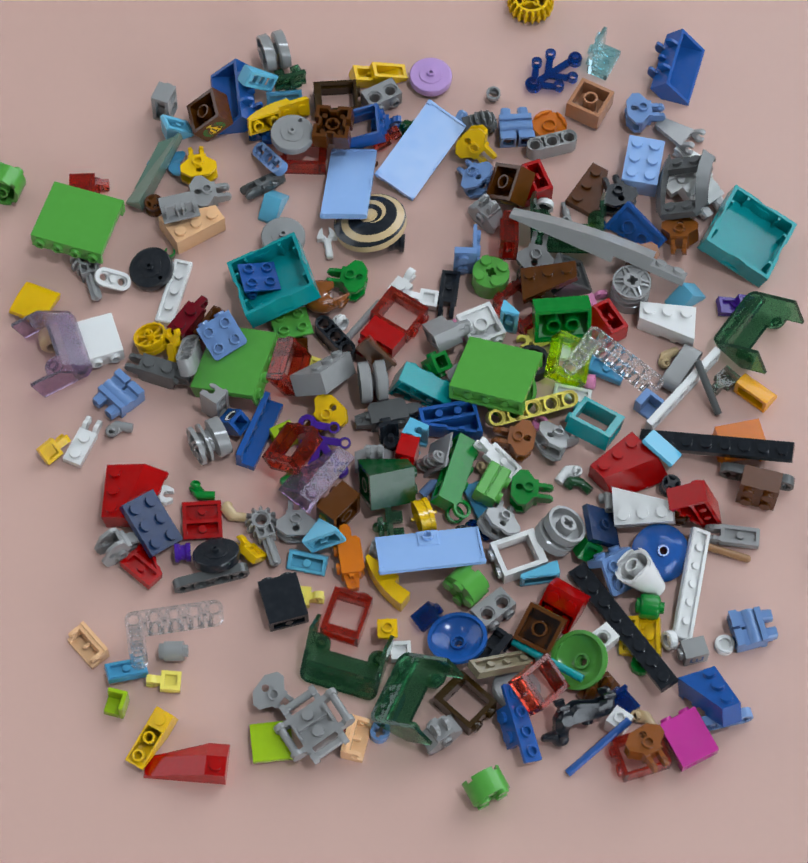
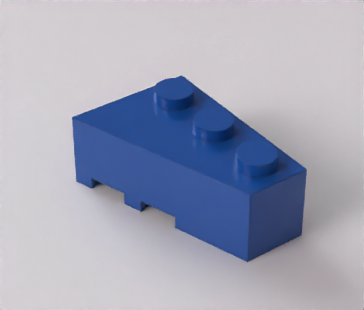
M455 401L418 408V421L429 425V436L442 438L453 432L452 438H454L461 432L476 441L477 439L480 440L483 436L476 404Z
M715 666L678 678L679 697L682 699L686 698L692 702V706L701 708L705 711V715L722 727L742 721L741 702Z

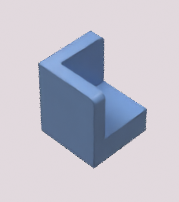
M646 388L635 400L633 410L648 420L662 405L664 400Z

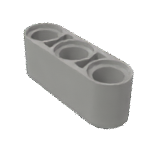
M567 129L530 138L527 142L526 157L534 161L571 153L576 148L577 134L575 131Z
M188 335L181 341L176 355V362L181 377H190L197 372L203 355L198 335Z
M686 343L662 376L659 386L673 393L695 368L694 362L701 359L703 352Z

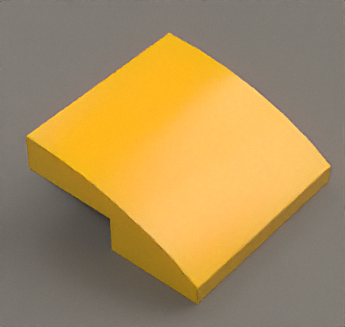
M26 282L16 296L9 313L44 325L50 318L53 307L60 300L61 293Z
M639 615L628 616L659 656L662 657L660 617L657 620L639 618ZM619 640V654L633 657Z

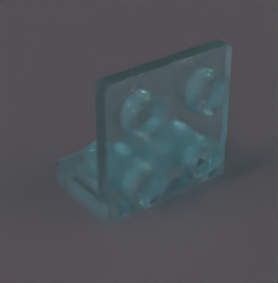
M603 27L602 31H598L596 34L594 45L591 44L587 54L589 56L586 61V65H588L587 73L604 80L608 78L621 54L620 50L605 45L607 27Z

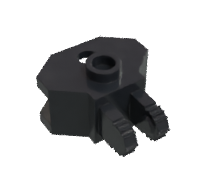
M617 174L612 176L614 184H610L607 177L602 178L605 193L601 197L600 208L603 213L612 216L620 210L617 207H623L627 201H630L635 206L637 202L636 197L638 196L637 189L624 184V181L621 182Z

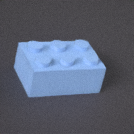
M630 135L621 182L624 181V184L635 187L639 195L655 197L665 141Z

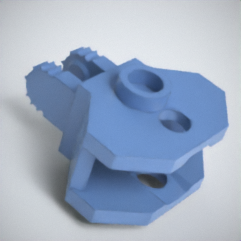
M632 93L626 100V108L624 110L626 126L633 133H641L647 125H651V122L664 121L666 119L663 113L664 105L662 103H651V100H647L640 93Z
M467 159L465 161L467 169L464 170L460 166L457 168V171L462 176L461 187L470 199L478 198L487 191L493 173V166L488 161L472 163Z

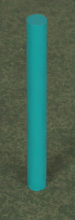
M513 639L511 645L579 682L584 680L585 675Z

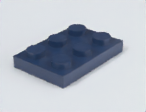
M153 489L119 508L149 558L170 548L174 543H179L183 540V537Z

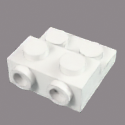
M490 301L456 315L457 322L468 319L471 323L473 331L463 337L466 343L470 336L499 343L504 341L506 330Z

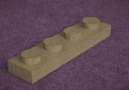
M520 650L469 660L467 667L477 679L543 667L544 663Z

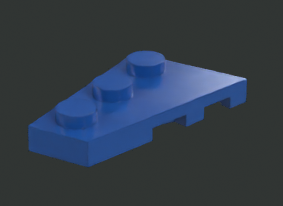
M627 201L604 225V228L634 243L644 244L653 242L658 245V249L668 240L630 201Z

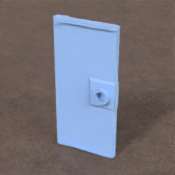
M428 99L423 109L374 175L413 201L464 131L466 125Z
M333 148L330 153L320 218L367 219L377 150Z
M478 526L439 531L425 530L410 534L375 537L379 564L378 573L380 575L481 565L487 562Z

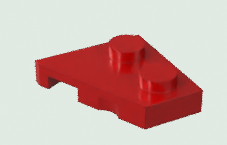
M141 544L120 561V566L148 590L162 578L163 573L160 566L157 565L156 557L149 558Z

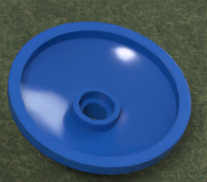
M653 524L637 534L631 549L634 551L639 550L638 548L646 550L663 581L669 582L683 573L688 542L685 536L675 527L667 524ZM660 548H664L666 554H661Z
M454 612L440 617L431 626L427 637L428 646L433 656L444 663L456 665L468 663L469 660L476 659L484 651L488 641L487 629L484 623L476 616L464 612Z

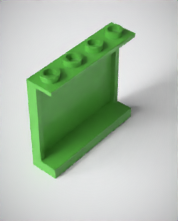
M54 181L31 232L32 245H35L37 248L52 250L55 253H64L73 258H82L91 263L103 264L102 255L119 216H123L125 213L124 200Z
M240 328L247 339V343L218 361L214 360L206 347L190 386L194 395L200 398L199 393L202 389L209 393H214L215 390L211 389L209 385L213 383L222 389H227L228 396L252 399L254 405L258 406L260 399L264 396L265 386L270 380L272 368L276 365L277 355L282 350L283 344L278 333Z
M470 336L449 384V398L523 415L525 401L538 368H542L543 353Z

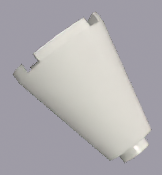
M638 548L639 550L635 551L631 549L625 552L616 564L618 566L617 572L615 571L617 579L642 593L660 596L665 590V583L649 553L642 548Z

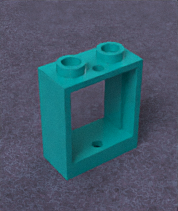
M585 396L581 402H577L573 412L567 414L565 422H567L565 431L605 451L620 432L625 416ZM583 413L609 427L606 431H603L578 417Z

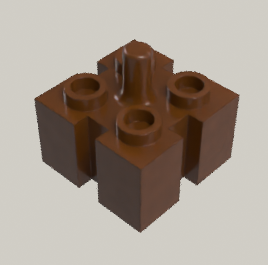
M317 105L315 112L316 123H313L311 135L314 147L328 148L329 144H334L335 149L350 150V131H353L354 125L353 107L338 106V110H332L331 105Z

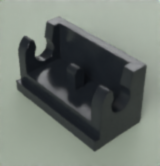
M497 627L489 637L484 651L476 659L506 653L512 646L513 635Z

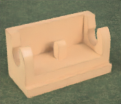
M84 621L68 633L70 637L67 639L68 643L92 670L110 657L108 648Z
M352 714L355 722L347 727L345 732L350 742L346 745L342 744L340 758L363 763L372 724L369 723L370 719Z

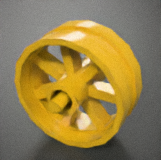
M156 322L147 323L136 330L133 340L140 354L146 353L155 356L167 348L169 340L165 337V328L162 324Z
M423 497L418 501H412L411 510L413 517L410 518L411 522L415 521L419 531L437 530L434 515L437 514V510L432 509L428 499Z

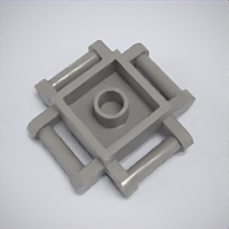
M312 684L306 692L288 704H283L279 707L287 720L276 724L273 729L284 741L291 752L290 756L294 762L301 760L309 754L316 765L321 762L320 759L343 743L346 745L350 742L344 729L355 722V718L352 714L348 713L337 696L338 692L334 687L327 689L320 696ZM311 697L315 698L309 705L291 715L290 712ZM329 701L333 703L342 717L339 723L326 704ZM291 727L303 745L301 749L297 748L287 732Z

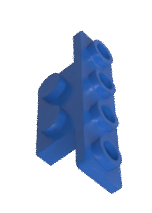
M520 683L503 684L501 689L506 705L498 709L496 714L507 750L519 746L524 764L542 760Z

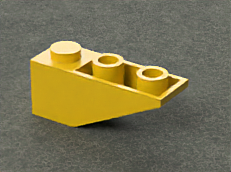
M156 706L125 760L143 770L167 740L179 719Z

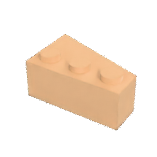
M216 205L199 208L201 215L199 217L164 224L163 217H158L160 230L178 255L226 230L225 217Z

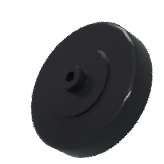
M149 247L138 252L132 259L129 267L132 281L137 287L146 291H154L164 287L170 281L174 272V264L169 254L157 247Z
M214 538L198 545L193 551L192 556L194 565L198 570L206 573H219L234 567L239 562L241 554L239 545L235 541L227 538Z

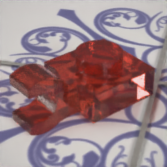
M397 125L387 130V134H385L386 142L372 145L377 152L391 145L390 140L401 138Z

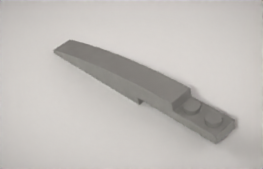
M514 208L509 215V218L608 262H611L613 257H616L680 286L683 285L688 274L680 267H673L664 260L655 259L656 251L580 223L519 208Z

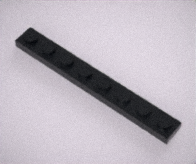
M641 429L640 440L643 441L652 430ZM655 430L680 453L793 463L794 442Z
M583 562L569 571L570 578L582 592L591 597L589 602L604 621L620 636L619 640L661 693L676 684L678 678L591 569H589L587 564Z

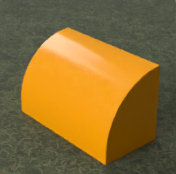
M746 373L735 383L733 392L763 413L777 399L775 393Z

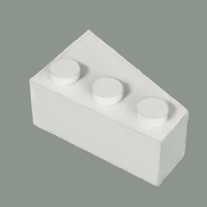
M640 301L637 329L656 337L662 336L667 338L674 344L676 342L682 345L687 343L693 347L696 307Z
M612 487L614 526L617 529L644 527L653 524H676L675 511L669 510L668 500Z

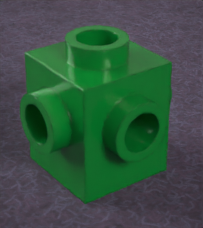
M446 350L439 353L433 351L425 355L427 359L420 362L423 370L430 371L439 378L446 376V371L453 367Z

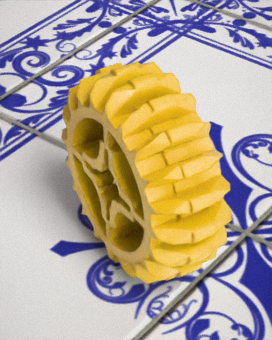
M518 0L507 1L509 13H512L513 18H517L518 22L523 20L524 24L530 22L532 25L535 21L538 24L541 20L545 21L546 17H550L554 8V0H521L522 3L520 4Z

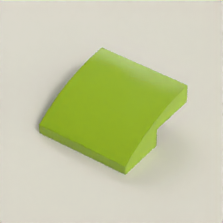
M284 721L249 724L253 764L293 760L290 756L291 752L284 741L273 729L276 724ZM290 728L287 730V732L292 739V732Z

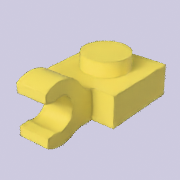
M300 586L306 608H310V603L324 604V591L312 592V587Z
M161 670V676L147 674L146 687L155 688L160 686V692L180 693L182 671Z

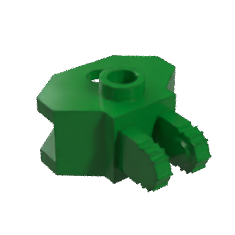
M354 260L348 266H342V269L329 268L327 270L329 276L336 278L329 277L325 280L333 281L334 287L339 288V291L344 294L349 293L347 299H350L349 301L356 302L365 295L368 269L363 261Z
M520 469L512 477L510 505L514 507L516 513H525L533 505L537 506V503L553 502L551 495L538 494V492L550 493L554 491V487L551 484L539 483V480L535 479L529 470Z

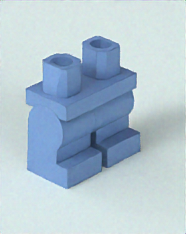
M527 107L517 108V114H511L509 108H501L498 119L500 148L516 147V139L518 147H527L528 141L524 142L521 139L535 137L531 113H528ZM503 140H512V141L509 142V143H506V142H504Z
M119 368L114 372V376L111 379H108L103 385L101 384L98 387V393L92 400L93 404L99 409L107 404L109 407L105 409V414L110 420H113L117 416L123 418L126 416V413L145 401V391L135 381H131V378Z
M757 606L753 607V609L749 608L742 611H728L726 619L735 642L736 653L766 647L769 641L778 638L775 626L765 627V623L773 621L771 609L760 610V607Z

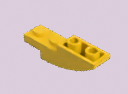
M306 96L293 100L285 98L257 110L247 118L248 135L252 136L271 130L274 122L286 115H299L302 117L310 115L309 98Z

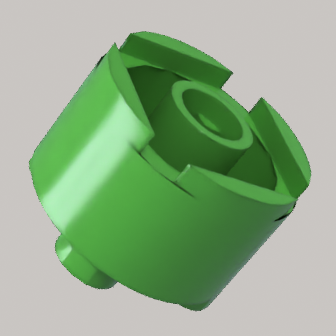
M0 162V204L11 205L12 202L16 203L26 185V179L21 168Z
M484 255L474 264L471 284L479 297L490 300L505 294L508 289L510 274L508 263L498 257Z
M473 565L456 567L442 582L443 587L453 595L452 600L458 606L463 604L471 608L489 592L487 589L490 586L487 579L479 570L476 572L472 570L471 567Z
M495 765L494 770L491 766L476 773L471 777L473 781L469 784L467 781L462 783L473 807H477L478 810L489 806V802L494 798L499 801L506 797L510 788L498 765Z

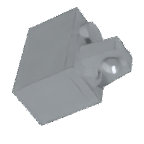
M442 315L422 324L427 341L438 352L462 343V338L473 331L468 319L454 323L452 320H446Z

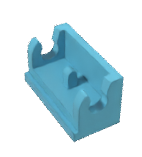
M410 417L402 433L420 437V446L426 448L429 440V425Z

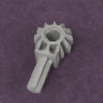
M71 257L69 260L72 265L71 268L73 272L76 271L78 276H81L83 283H87L91 299L93 301L102 299L100 287L93 278L95 271L100 268L101 264L89 261L83 262L85 259Z
M260 505L259 510L252 508V514L247 513L245 526L248 527V534L253 533L254 539L257 538L259 546H264L270 565L276 567L281 564V559L274 542L276 541V521L278 519L275 518V512H270L269 507L263 510ZM259 521H265V522H266V523L263 524V525L257 524V522H259Z

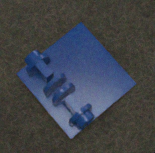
M274 262L237 264L244 293H246L249 299L254 300L258 292L281 290Z

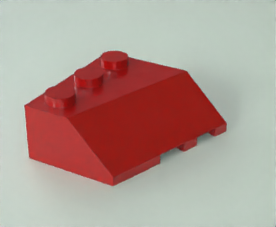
M630 432L590 465L588 476L604 492H610L611 494L612 487L631 492H637L645 488L649 489L661 483L663 478L668 475L659 457L647 448L633 432Z
M147 464L107 465L101 514L106 527H130L119 508L152 489L157 496L160 495L164 480H167L169 473Z

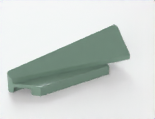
M177 133L174 137L158 143L134 192L128 198L126 204L143 211L146 197L155 193L183 139L181 133Z

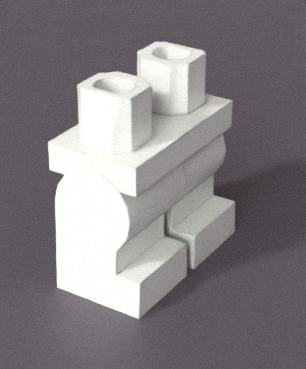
M712 173L709 183L708 203L709 205L712 204L715 210L718 211L724 200L722 195L725 193L713 179ZM696 178L677 191L684 201L695 200ZM703 207L699 216L705 220L713 212L709 207Z

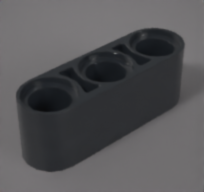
M325 315L319 316L315 321L317 337L331 352L337 350L351 352L352 361L354 362L356 359L355 344L330 317Z

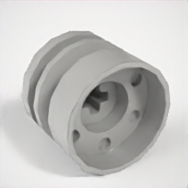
M634 265L623 266L615 272L610 291V300L619 312L623 314H636L639 310L640 301L648 302L651 289L649 273Z
M217 415L204 421L206 430H203L200 424H195V430L192 427L186 428L190 449L201 465L207 464V458L210 461H214L213 451L220 458L233 452L228 433Z

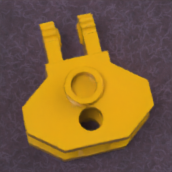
M472 125L456 142L455 154L459 158H473L474 160L477 159L480 163L486 162L488 160L481 154L483 151L491 159L495 160L497 158V154L488 146L490 144L487 141L488 129L484 125Z
M199 146V154L195 155L192 147L188 148V159L180 165L183 183L189 185L195 176L200 175L209 181H214L218 178L216 161L206 156L203 146Z
M318 395L314 399L315 412L313 415L316 421L319 420L329 424L337 422L342 428L348 423L347 409L333 395ZM336 405V410L332 411V407ZM308 421L304 426L309 427L311 422ZM317 430V431H318V433L320 434V433H322L324 430Z

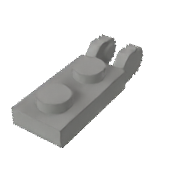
M707 524L705 526V530L715 534L720 532V536L710 535V544L719 543V545L750 549L759 548V528L727 524Z

